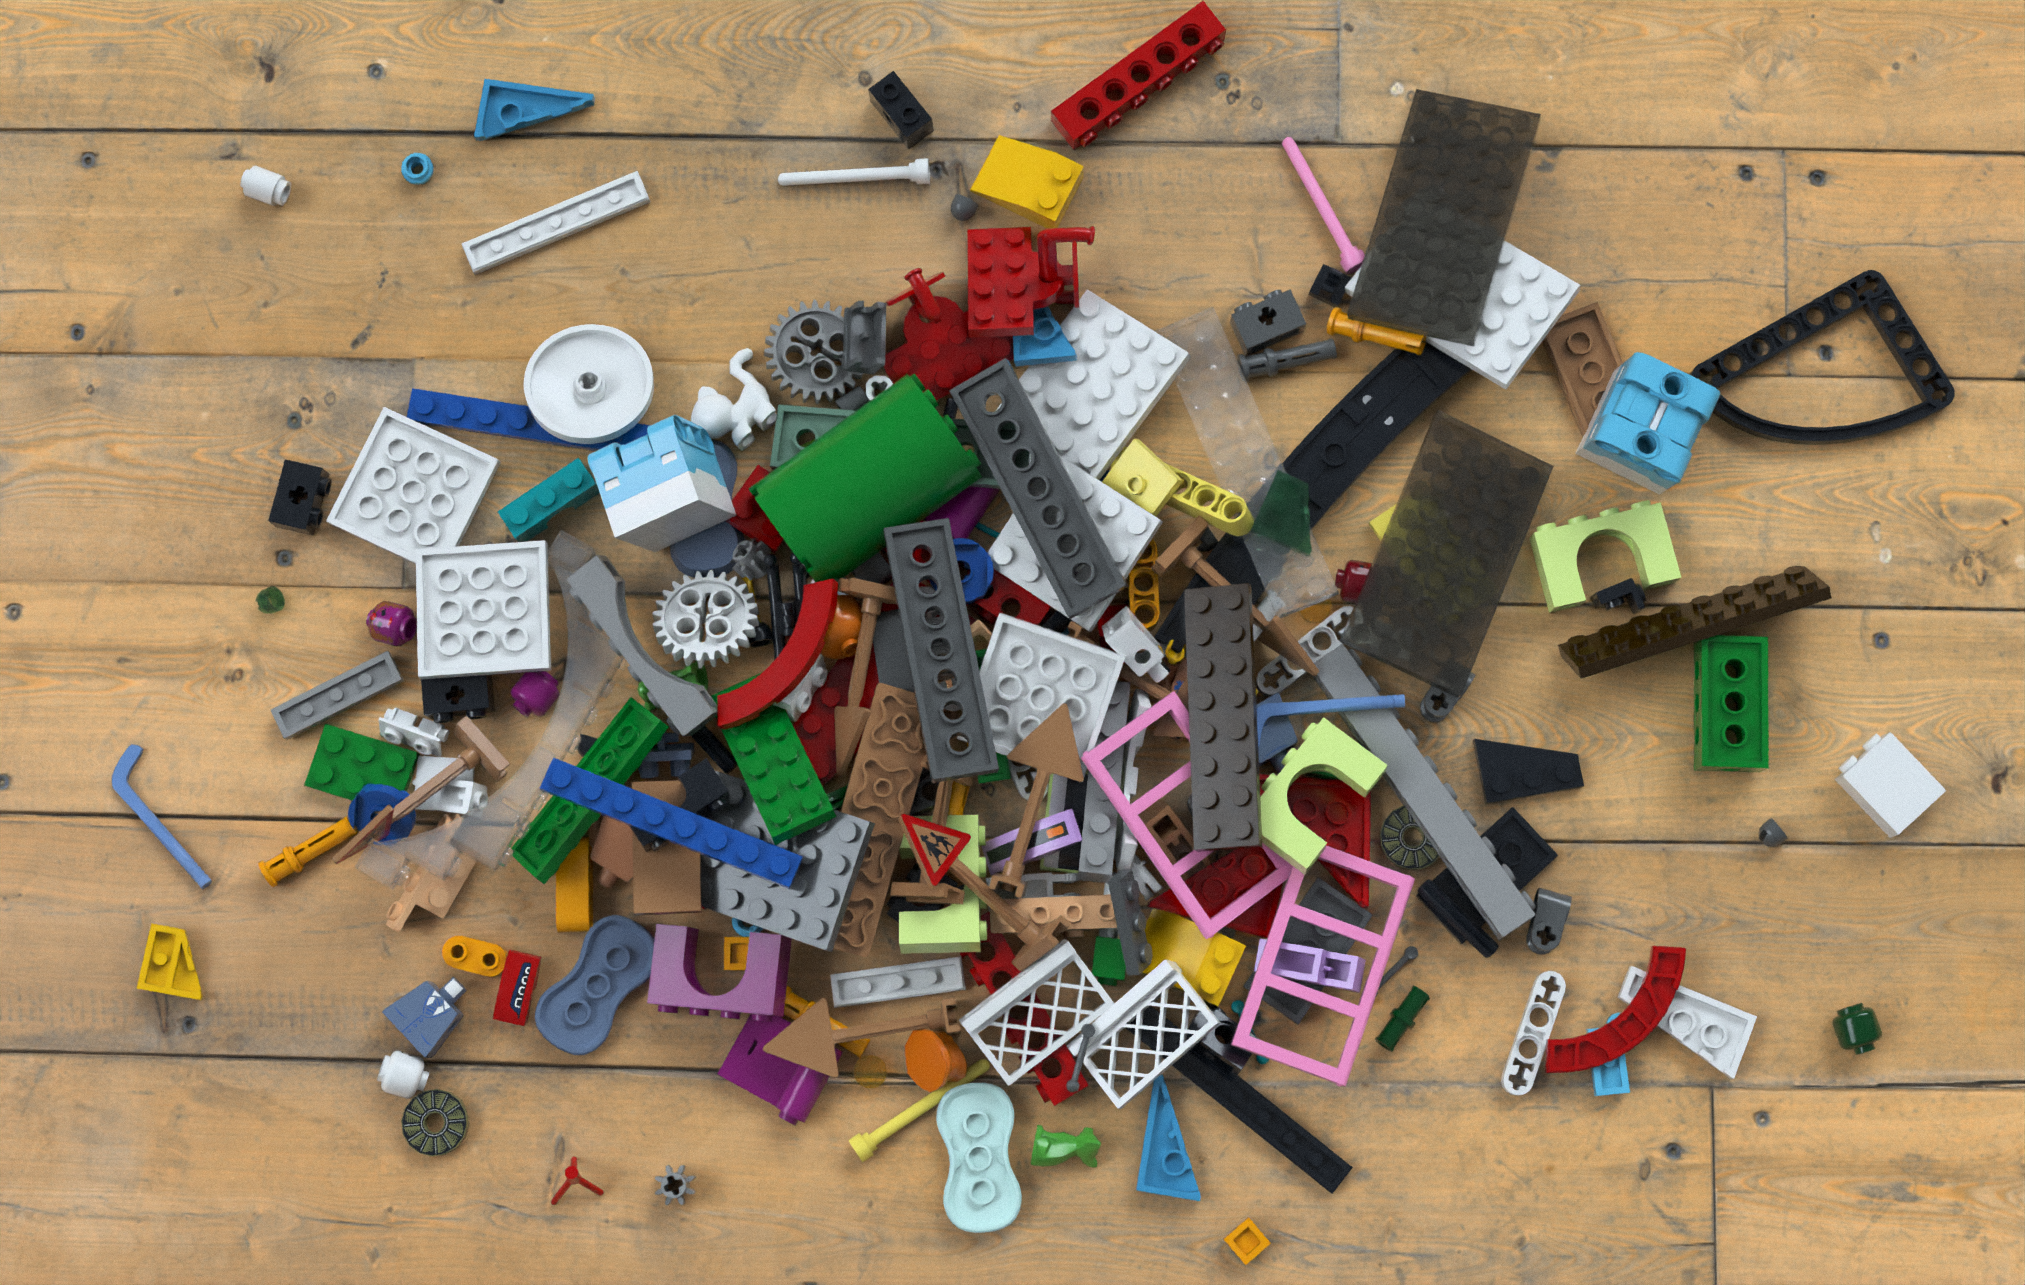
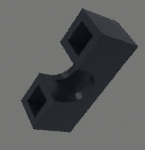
M707 758L678 776L681 785L686 790L685 801L679 808L702 816L707 812L714 814L727 805L726 800L730 798L729 791ZM629 826L646 852L651 849L654 852L658 851L670 843L667 840Z

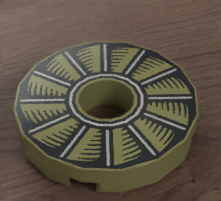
M1404 805L1393 810L1383 821L1380 831V847L1385 857L1396 867L1407 870H1421L1432 865L1438 859V853ZM1414 828L1420 832L1422 841L1418 846L1412 847L1405 843L1403 835L1407 829Z
M440 1089L423 1091L413 1097L405 1107L401 1120L402 1132L409 1146L418 1153L429 1156L444 1155L458 1148L466 1138L469 1128V1116L462 1100L452 1092ZM433 1113H439L444 1119V1126L438 1132H432L427 1126V1120Z

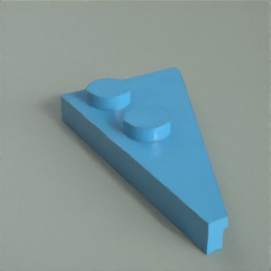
M485 79L474 138L476 141H483L594 106L595 97L589 93Z
M1048 306L1033 310L1034 335L1013 336V353L1016 366L1077 361L1074 348L1065 337Z
M1160 1075L1153 1081L1136 1190L1200 1201L1201 1195L1164 1077Z

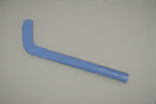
M1400 694L1381 697L1372 696L1263 704L1257 708L1258 748L1265 722L1271 717L1378 708L1405 707V696Z
M131 744L123 753L112 775L114 790L138 815L180 865L184 867L201 889L206 888L211 884L212 880L129 785V775L144 750L138 745Z

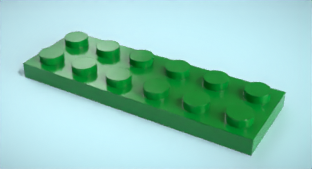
M761 673L711 695L712 699L717 704L718 695L742 687ZM772 704L760 712V716L751 721L725 730L721 729L775 845L837 817L785 709Z
M630 697L576 767L624 785L631 774L640 767L642 760L653 746L662 739L669 726ZM553 795L508 853L537 880L545 884L558 871L560 864L571 850L577 847L580 839L590 826L599 819L601 814Z

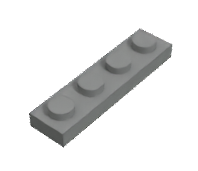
M386 651L271 709V712L283 738L288 740L404 682V679L391 653Z

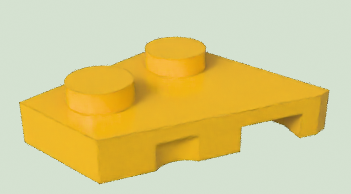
M151 923L137 989L202 1000L203 994L185 929Z

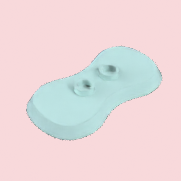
M967 1083L956 1086L947 1091L941 1098L936 1114L937 1126L947 1147L950 1162L949 1174L943 1195L944 1208L952 1224L961 1230L973 1233L997 1231L1007 1227L1016 1219L1022 1202L1021 1189L1010 1166L1008 1144L1014 1125V1108L1006 1092L996 1085L989 1083Z

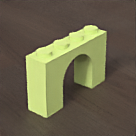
M1650 500L1637 502L1631 505V510L1619 512L1618 508H1611L1600 512V517L1589 520L1587 515H1582L1569 519L1567 525L1556 527L1555 523L1538 526L1536 528L1537 532H1534L1529 540L1549 613L1581 606L1586 601L1577 568V553L1582 542L1598 535L1615 537L1630 548L1636 561L1643 590L1676 583L1681 578L1661 502L1652 505Z
M1324 717L1318 725L1314 722L1309 725L1301 737L1305 740L1298 750L1295 748L1290 749L1281 762L1285 767L1278 775L1272 773L1261 787L1265 791L1260 797L1262 843L1304 875L1325 850L1327 842L1300 823L1291 813L1287 802V792L1291 784L1303 774L1323 771L1335 775L1366 798L1384 775L1388 766Z
M948 815L946 827L968 833L971 836L969 842L958 855V859L979 878L986 877V857H980V846L986 845V827L979 826L978 815ZM913 816L932 822L933 816ZM904 834L899 849L901 859L915 858ZM965 885L963 889L965 891L963 905L951 904L944 909L936 911L899 912V947L901 954L981 952V941H987V921H981V909H987V904Z

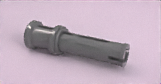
M1333 338L1325 341L1275 352L1273 349L1266 348L1263 350V353L1249 356L1239 354L1237 355V363L1242 382L1246 383L1249 382L1250 378L1268 374L1269 377H1273L1278 374V370L1331 358L1335 359L1337 358V351Z

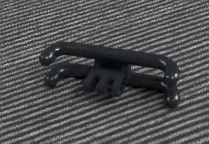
M794 553L791 554L790 560L792 562L795 600L782 601L778 559L774 554H767L764 558L768 581L774 660L786 646L785 636L792 635L802 606L803 585L807 584L806 569Z

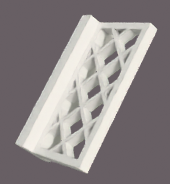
M1064 939L961 1017L959 1021L1009 1086L1080 1032L1084 1024L1093 1022L1115 1003L1076 953L1069 941ZM1072 961L1081 970L1079 985L1061 982L1062 969ZM1055 974H1057L1056 982L1047 981ZM1085 976L1092 986H1084ZM1042 984L1055 986L1053 1005L1034 1003L1036 989ZM1060 987L1079 989L1076 1008L1057 1006ZM1083 990L1098 992L1104 1003L1094 1011L1081 1009ZM1030 994L1029 1002L1021 1001ZM1013 1006H1029L1026 1025L1007 1023L1009 1010ZM1033 1007L1052 1010L1049 1029L1031 1026ZM1057 1010L1075 1013L1074 1026L1068 1031L1054 1029ZM1080 1013L1088 1014L1081 1021H1079ZM1004 1014L1003 1022H995L996 1019ZM989 1025L1002 1027L1000 1045L985 1044L978 1033ZM1006 1028L1025 1030L1023 1049L1004 1047ZM1030 1031L1049 1033L1047 1047L1041 1051L1027 1050ZM1053 1034H1059V1035H1061L1060 1037H1058L1056 1040H1054V1041L1052 1042V1040H1053ZM990 1050L999 1051L998 1059L995 1058ZM1003 1051L1022 1054L1020 1067L1010 1075L1001 1066ZM1027 1054H1028V1055H1035L1034 1057H1032L1030 1060H1028V1061L1026 1062V1056H1027Z
M1165 959L1091 1024L1095 1028V1034L1089 1038L1083 1064L1118 1109H1122L1220 1024V1021L1183 976V971L1175 961ZM1178 982L1185 991L1183 1005L1167 1004L1168 990ZM1161 997V1003H1155ZM1190 998L1196 1006H1190ZM1149 1006L1160 1007L1158 1027L1142 1025L1143 1013ZM1167 1008L1183 1009L1181 1029L1165 1028ZM1189 1010L1201 1011L1209 1021L1198 1031L1187 1030ZM1136 1018V1025L1130 1024ZM1125 1027L1135 1028L1134 1048L1118 1047L1119 1032ZM1142 1029L1158 1031L1156 1051L1140 1049ZM1164 1031L1181 1033L1179 1048L1174 1052L1163 1051ZM1082 1032L1067 1045L1071 1053L1077 1057L1083 1039ZM1187 1034H1194L1186 1041ZM1112 1039L1111 1046H1104ZM1100 1049L1111 1050L1109 1070L1098 1069L1091 1060V1057ZM1117 1051L1133 1052L1131 1072L1115 1071ZM1140 1053L1156 1054L1155 1067L1149 1074L1138 1073ZM1162 1055L1168 1056V1057L1162 1062ZM1102 1073H1108V1081ZM1115 1074L1131 1076L1130 1090L1121 1098L1114 1090ZM1137 1077H1144L1137 1083Z

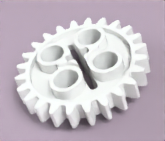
M710 570L707 577L702 578L701 573L696 571L695 579L693 580L687 575H683L684 584L682 585L673 581V592L668 590L662 591L664 600H656L658 611L652 613L655 621L652 625L658 644L663 646L665 654L672 652L673 659L676 662L684 656L686 666H689L693 660H697L699 668H702L705 661L709 660L712 667H716L718 658H721L727 664L729 663L728 654L732 653L739 657L738 647L749 648L750 645L747 637H756L754 627L759 626L757 617L759 614L758 607L755 604L753 593L748 592L746 584L739 586L736 576L728 581L726 572H722L718 578H714L713 570ZM708 595H710V598H709V601H708V608H709L710 614H707V616H706V605H705V602H706V597H707ZM690 603H696L693 606H687ZM722 604H729L725 607H719ZM706 622V640L701 642L704 635L702 624ZM689 630L692 631V632L689 633V634H683V633L686 632V631H689ZM718 632H725L721 635H715Z

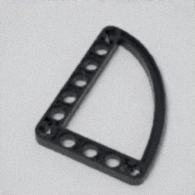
M1868 270L1698 364L1690 373L1691 376L1698 379L1700 371L1703 375H1707L1717 368L1718 374L1713 376L1708 383L1718 389L1863 307L1922 403L1875 420L1833 427H1799L1764 420L1741 410L1722 395H1720L1712 413L1737 429L1771 441L1791 444L1825 445L1863 440L1896 431L1943 410L1955 397L1952 384L1884 276L1875 270ZM1866 281L1868 283H1871L1873 281L1876 283L1877 286L1873 289V291L1869 289L1861 293L1859 296L1857 295L1856 291L1859 290L1866 283ZM1836 294H1845L1849 297L1851 303L1848 309H1840L1835 305L1834 297ZM1883 305L1890 306L1895 312L1894 320H1883L1878 313L1879 307ZM1810 309L1819 310L1823 315L1822 323L1819 325L1811 324L1806 317L1807 311ZM1783 324L1791 325L1796 332L1795 338L1792 340L1783 339L1779 334V327ZM1904 332L1911 337L1912 345L1910 348H1901L1897 345L1895 341L1897 333ZM1754 340L1764 341L1768 346L1767 354L1763 356L1756 355L1751 349V343ZM1725 356H1736L1741 363L1740 369L1737 371L1728 370L1723 363ZM1915 360H1923L1928 364L1929 372L1927 375L1920 376L1914 372L1913 362ZM1935 376L1936 380L1924 387L1922 383ZM1934 389L1944 392L1945 395L1941 398L1942 401L1940 399L1934 400L1931 397L1935 392Z

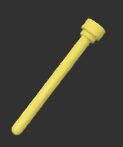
M980 1059L967 1068L966 1077L958 1082H946L943 1087L931 1092L872 1133L868 1134L866 1132L863 1135L858 1133L848 1141L861 1161L864 1162L874 1155L873 1151L878 1149L876 1145L939 1104L947 1091L956 1086L970 1083L988 1071L990 1068L989 1061Z

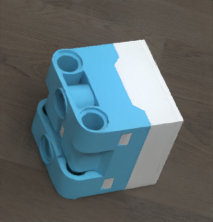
M1636 352L1614 370L1575 454L1660 495L1681 481L1693 455L1690 452L1702 425L1709 421L1721 393L1715 387L1650 355Z
M672 415L648 426L647 435L628 444L621 445L614 442L588 455L589 467L595 477L614 537L657 552L736 516L715 455L711 437L703 427L678 415Z

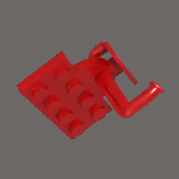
M1031 227L967 229L969 338L1034 335V309L1044 308L1052 303L1074 304V308H1079L1077 242H1086L1088 245H1092L1095 238V227L1047 228L1042 230L1037 235L1038 252L1032 251ZM1072 242L1073 265H1061L1057 261L1056 243ZM1073 285L1074 290H1064V286Z
M916 268L908 272L904 277L911 286L885 301L887 306H892L908 297L912 305L909 307L903 320L902 331L906 343L885 354L883 369L893 384L906 374L911 376L915 373L924 385V391L929 389L935 399L938 400L950 393L949 390L1005 358L1009 361L1013 360V337L969 338L968 310L963 312L957 303L946 297L933 296L928 287L944 278V272L924 279L921 274L922 269ZM919 316L925 318L929 323L923 322Z

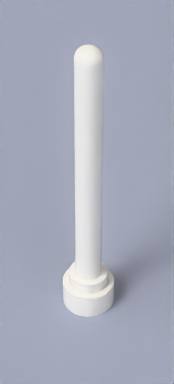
M924 158L915 159V162L909 163V166L782 173L778 176V183L782 186L910 179V182H916L917 185L930 184L929 159Z

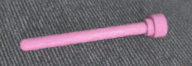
M1286 137L1282 145L1342 252L1340 254L1342 259L1340 261L1341 266L1346 274L1358 271L1361 265L1368 261L1363 250H1358L1357 246H1352L1294 139Z

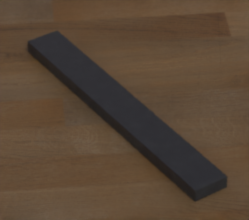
M1149 1006L1143 1013L1142 1025L1158 1027L1160 1013L1152 1006ZM1136 1018L1130 1024L1136 1025ZM1166 1018L1165 1028L1179 1029ZM1126 1028L1135 1036V1028ZM1142 1029L1141 1041L1154 1051H1156L1158 1031ZM1164 1031V1052H1174L1179 1048L1177 1042L1181 1033ZM1190 1052L1185 1053L1172 1065L1331 1194H1333L1353 1168L1238 1075L1231 1082ZM1162 1055V1058L1164 1060L1168 1057L1166 1055Z

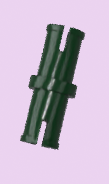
M1412 986L1411 991L1398 1009L1394 1008L1391 1011L1390 1015L1392 1017L1375 1038L1376 1042L1388 1051L1393 1052L1407 1029L1414 1027V1019L1427 1001L1430 1000L1429 995L1420 988Z

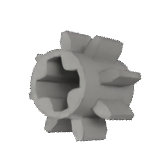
M755 539L739 543L733 551L732 560L736 562L733 570L742 578L746 576L749 580L765 576L767 571L764 558L772 550L763 541L758 543Z
M667 1165L665 1166L667 1175L655 1177L658 1182H661V1189H658L655 1194L667 1196L665 1205H670L673 1198H677L678 1202L684 1205V1195L686 1193H696L694 1189L690 1188V1181H693L696 1176L687 1177L684 1174L685 1165H681L677 1172H674L673 1168ZM672 1176L675 1180L681 1179L683 1181V1185L679 1187V1194L676 1190L670 1191L668 1189V1185L672 1183Z

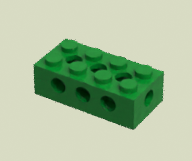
M1716 635L1694 642V771L1760 773L1768 769V637ZM1726 664L1731 665L1736 670V678H1731L1727 675L1725 671ZM1726 697H1730L1735 701L1736 711H1732L1726 706ZM1726 729L1735 733L1737 738L1736 744H1732L1726 739Z

